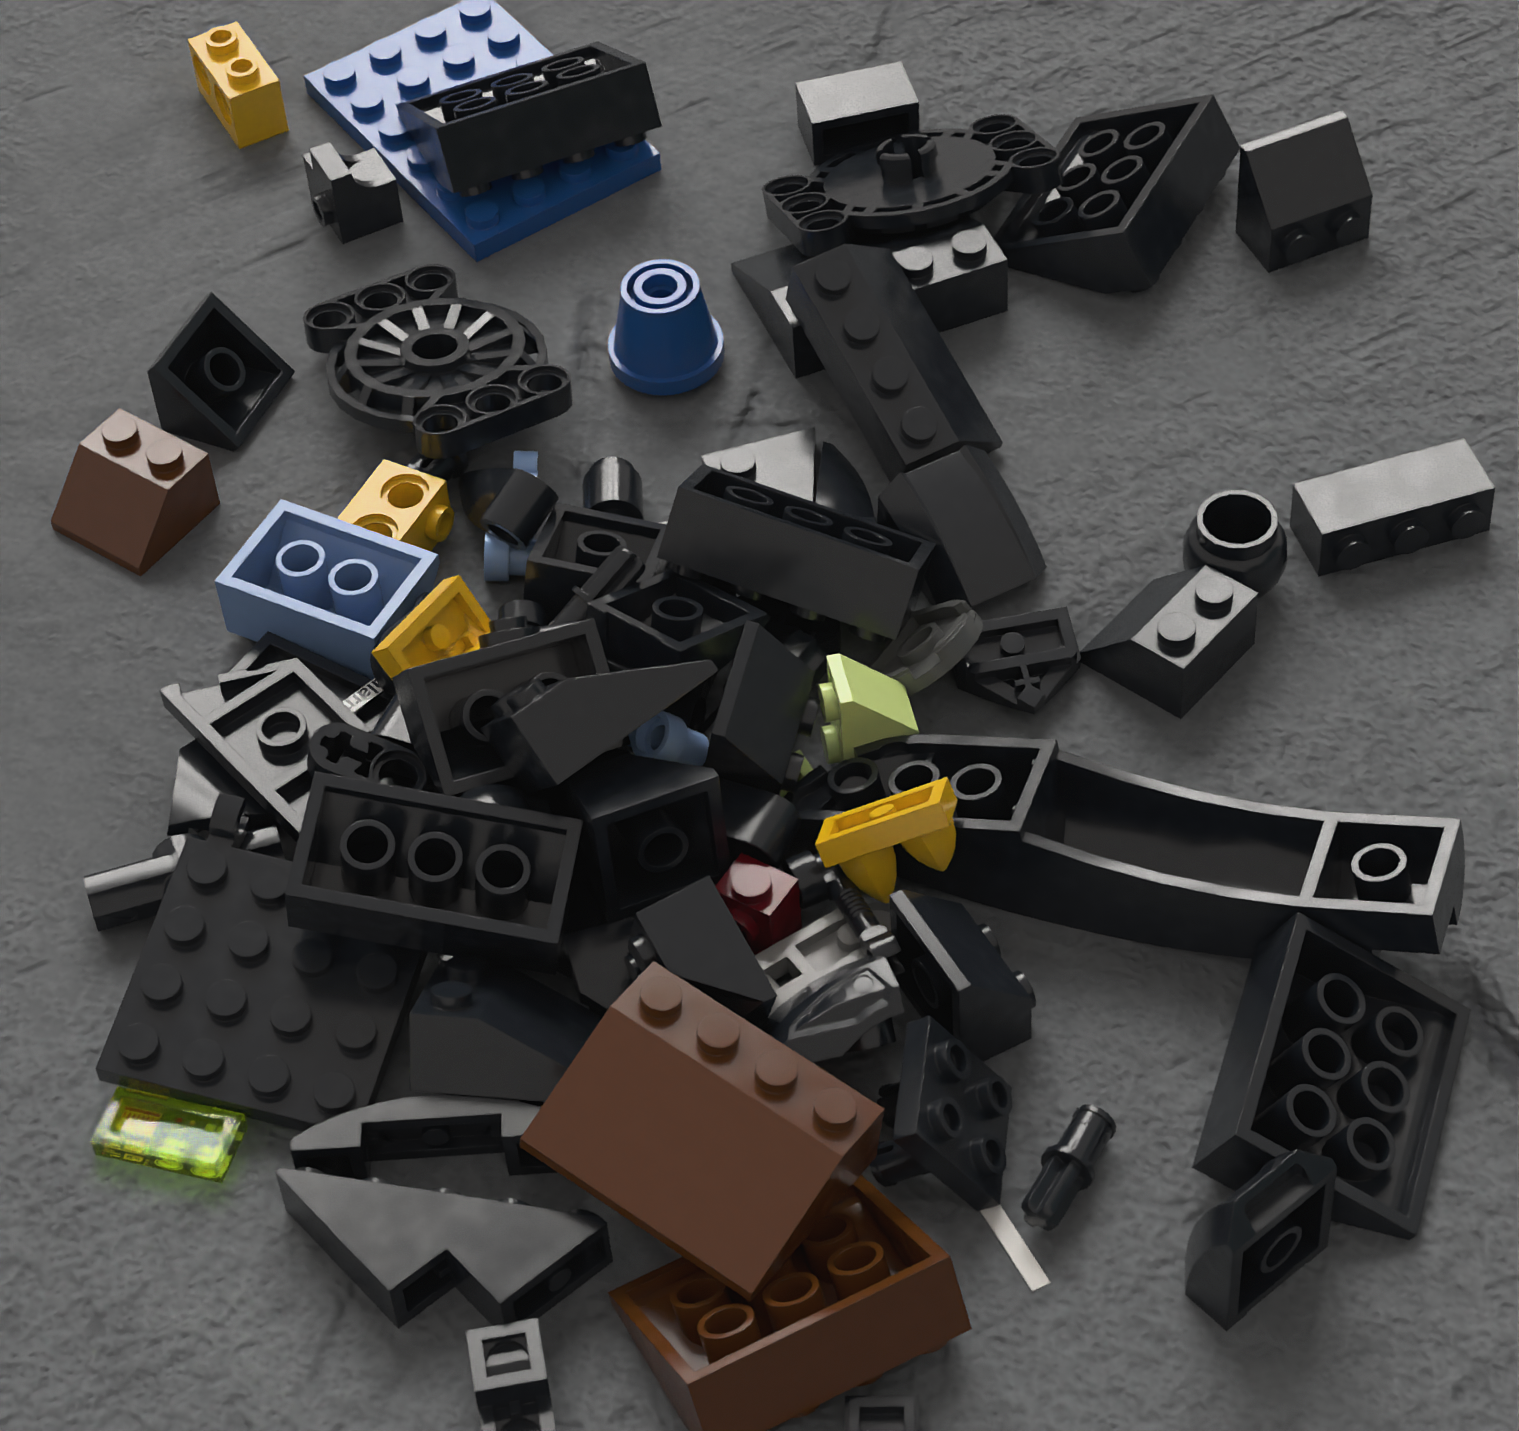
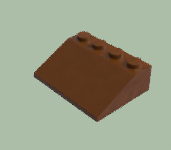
M653 961L609 1007L521 1136L519 1147L751 1302L876 1158L885 1109Z
M862 1174L751 1302L683 1256L608 1292L611 1304L689 1431H767L791 1418H800L811 1414L820 1404L856 1386H864L877 1381L886 1371L918 1355L938 1351L949 1340L972 1329L951 1256Z

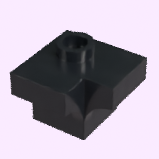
M330 142L313 147L309 149L310 152L303 154L311 203L315 215L322 227L331 226L342 244L404 222L397 180L375 148L356 155H342L337 153Z

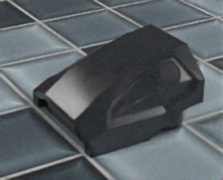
M869 955L838 967L805 986L780 1005L759 1029L812 1063L843 1056L846 1052L884 1046L896 1041L892 1017L905 1013L899 984L886 957Z

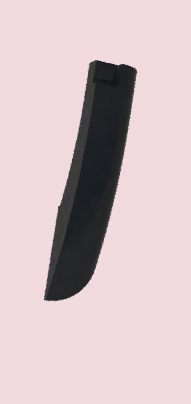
M912 734L884 738L854 747L855 758L838 763L828 772L819 765L797 782L794 793L788 792L784 796L785 799L797 808L802 818L796 836L815 844L825 818L948 777L956 795L957 804L952 817L956 830L955 850L947 869L942 872L924 865L911 856L901 843L893 845L896 856L897 876L1011 913L1110 937L1169 948L1252 959L1256 946L1293 915L1300 912L1377 957L1380 956L1381 951L1440 955L1448 925L1458 924L1462 905L1465 850L1461 819L1327 812L1257 803L1196 791L1128 773L1059 750L1057 740L943 734Z

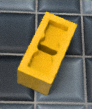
M237 21L226 26L215 27L204 34L188 39L198 90L239 149L289 131L279 79Z
M384 459L337 519L432 551L438 542L444 541L449 535L454 522V511L450 506L446 480Z

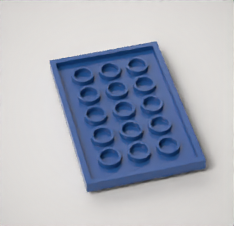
M463 0L304 76L307 93L365 151L375 148L396 178L397 183L476 262L662 170L660 152L647 140L623 147H617L612 142L594 148L596 155L584 161L564 163L562 158L544 164V172L531 178L513 180L510 175L491 181L492 188L478 195L461 197L459 192L453 193L440 185L399 117L396 104L553 55L494 0Z

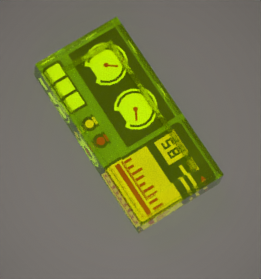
M117 1086L91 1139V1144L95 1155L223 1183L248 1126L245 1115L242 1113Z

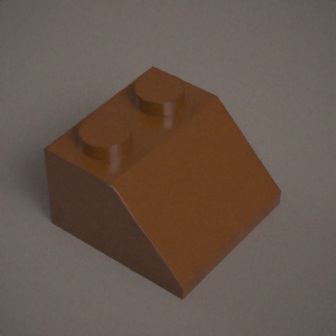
M119 408L79 443L51 519L52 528L129 571L142 576L220 504L209 454Z

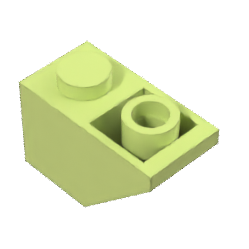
M840 653L826 656L828 682L818 684V696L821 700L820 707L825 723L831 722V725L820 727L827 764L840 763L844 760L855 758L854 747L884 738L919 734L906 688L901 682Z

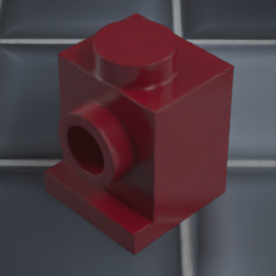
M741 853L715 887L753 954L756 955L802 929L798 878Z

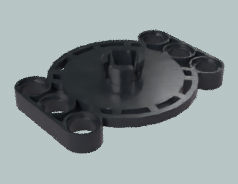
M997 114L974 121L968 129H926L871 140L829 158L814 169L810 176L788 175L773 179L764 184L762 193L768 219L802 254L807 257H816L843 244L851 245L859 232L898 234L926 230L969 216L983 208L1003 191L1038 194L1057 188L1064 179L1060 153L1056 148L1017 117L1008 114Z
M431 264L416 267L318 303L304 313L303 322L309 348L315 352L330 353L325 366L329 393L338 407L355 420L373 427L402 433H414L416 449L427 458L447 459L458 456L560 416L572 407L571 376L565 368L548 364L544 336L533 322L516 311L492 303L458 298L456 274L453 269L447 266ZM537 353L536 362L529 356L530 354ZM348 393H352L357 401L349 396Z

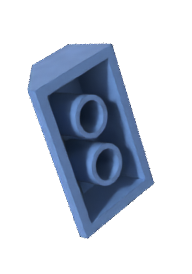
M280 499L216 578L215 585L227 631L256 642L269 631L373 680L375 677L370 662L373 647L390 626L412 610L417 597L424 592H432L440 560L439 555L434 552Z

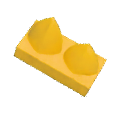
M948 777L825 818L815 843L825 868L839 864L845 875L860 890L884 904L889 903V895L895 889L897 877L896 856L893 845L901 843L911 856L928 867L942 872L947 869L956 843V830L952 818L957 804L956 795Z

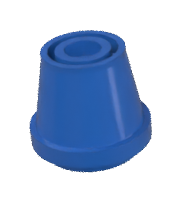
M670 259L646 261L629 270L621 281L617 322L608 339L609 362L615 376L626 386L652 395L680 394L693 390L709 381L718 372L723 363L725 353L724 338L719 323L710 315L696 272L688 265Z

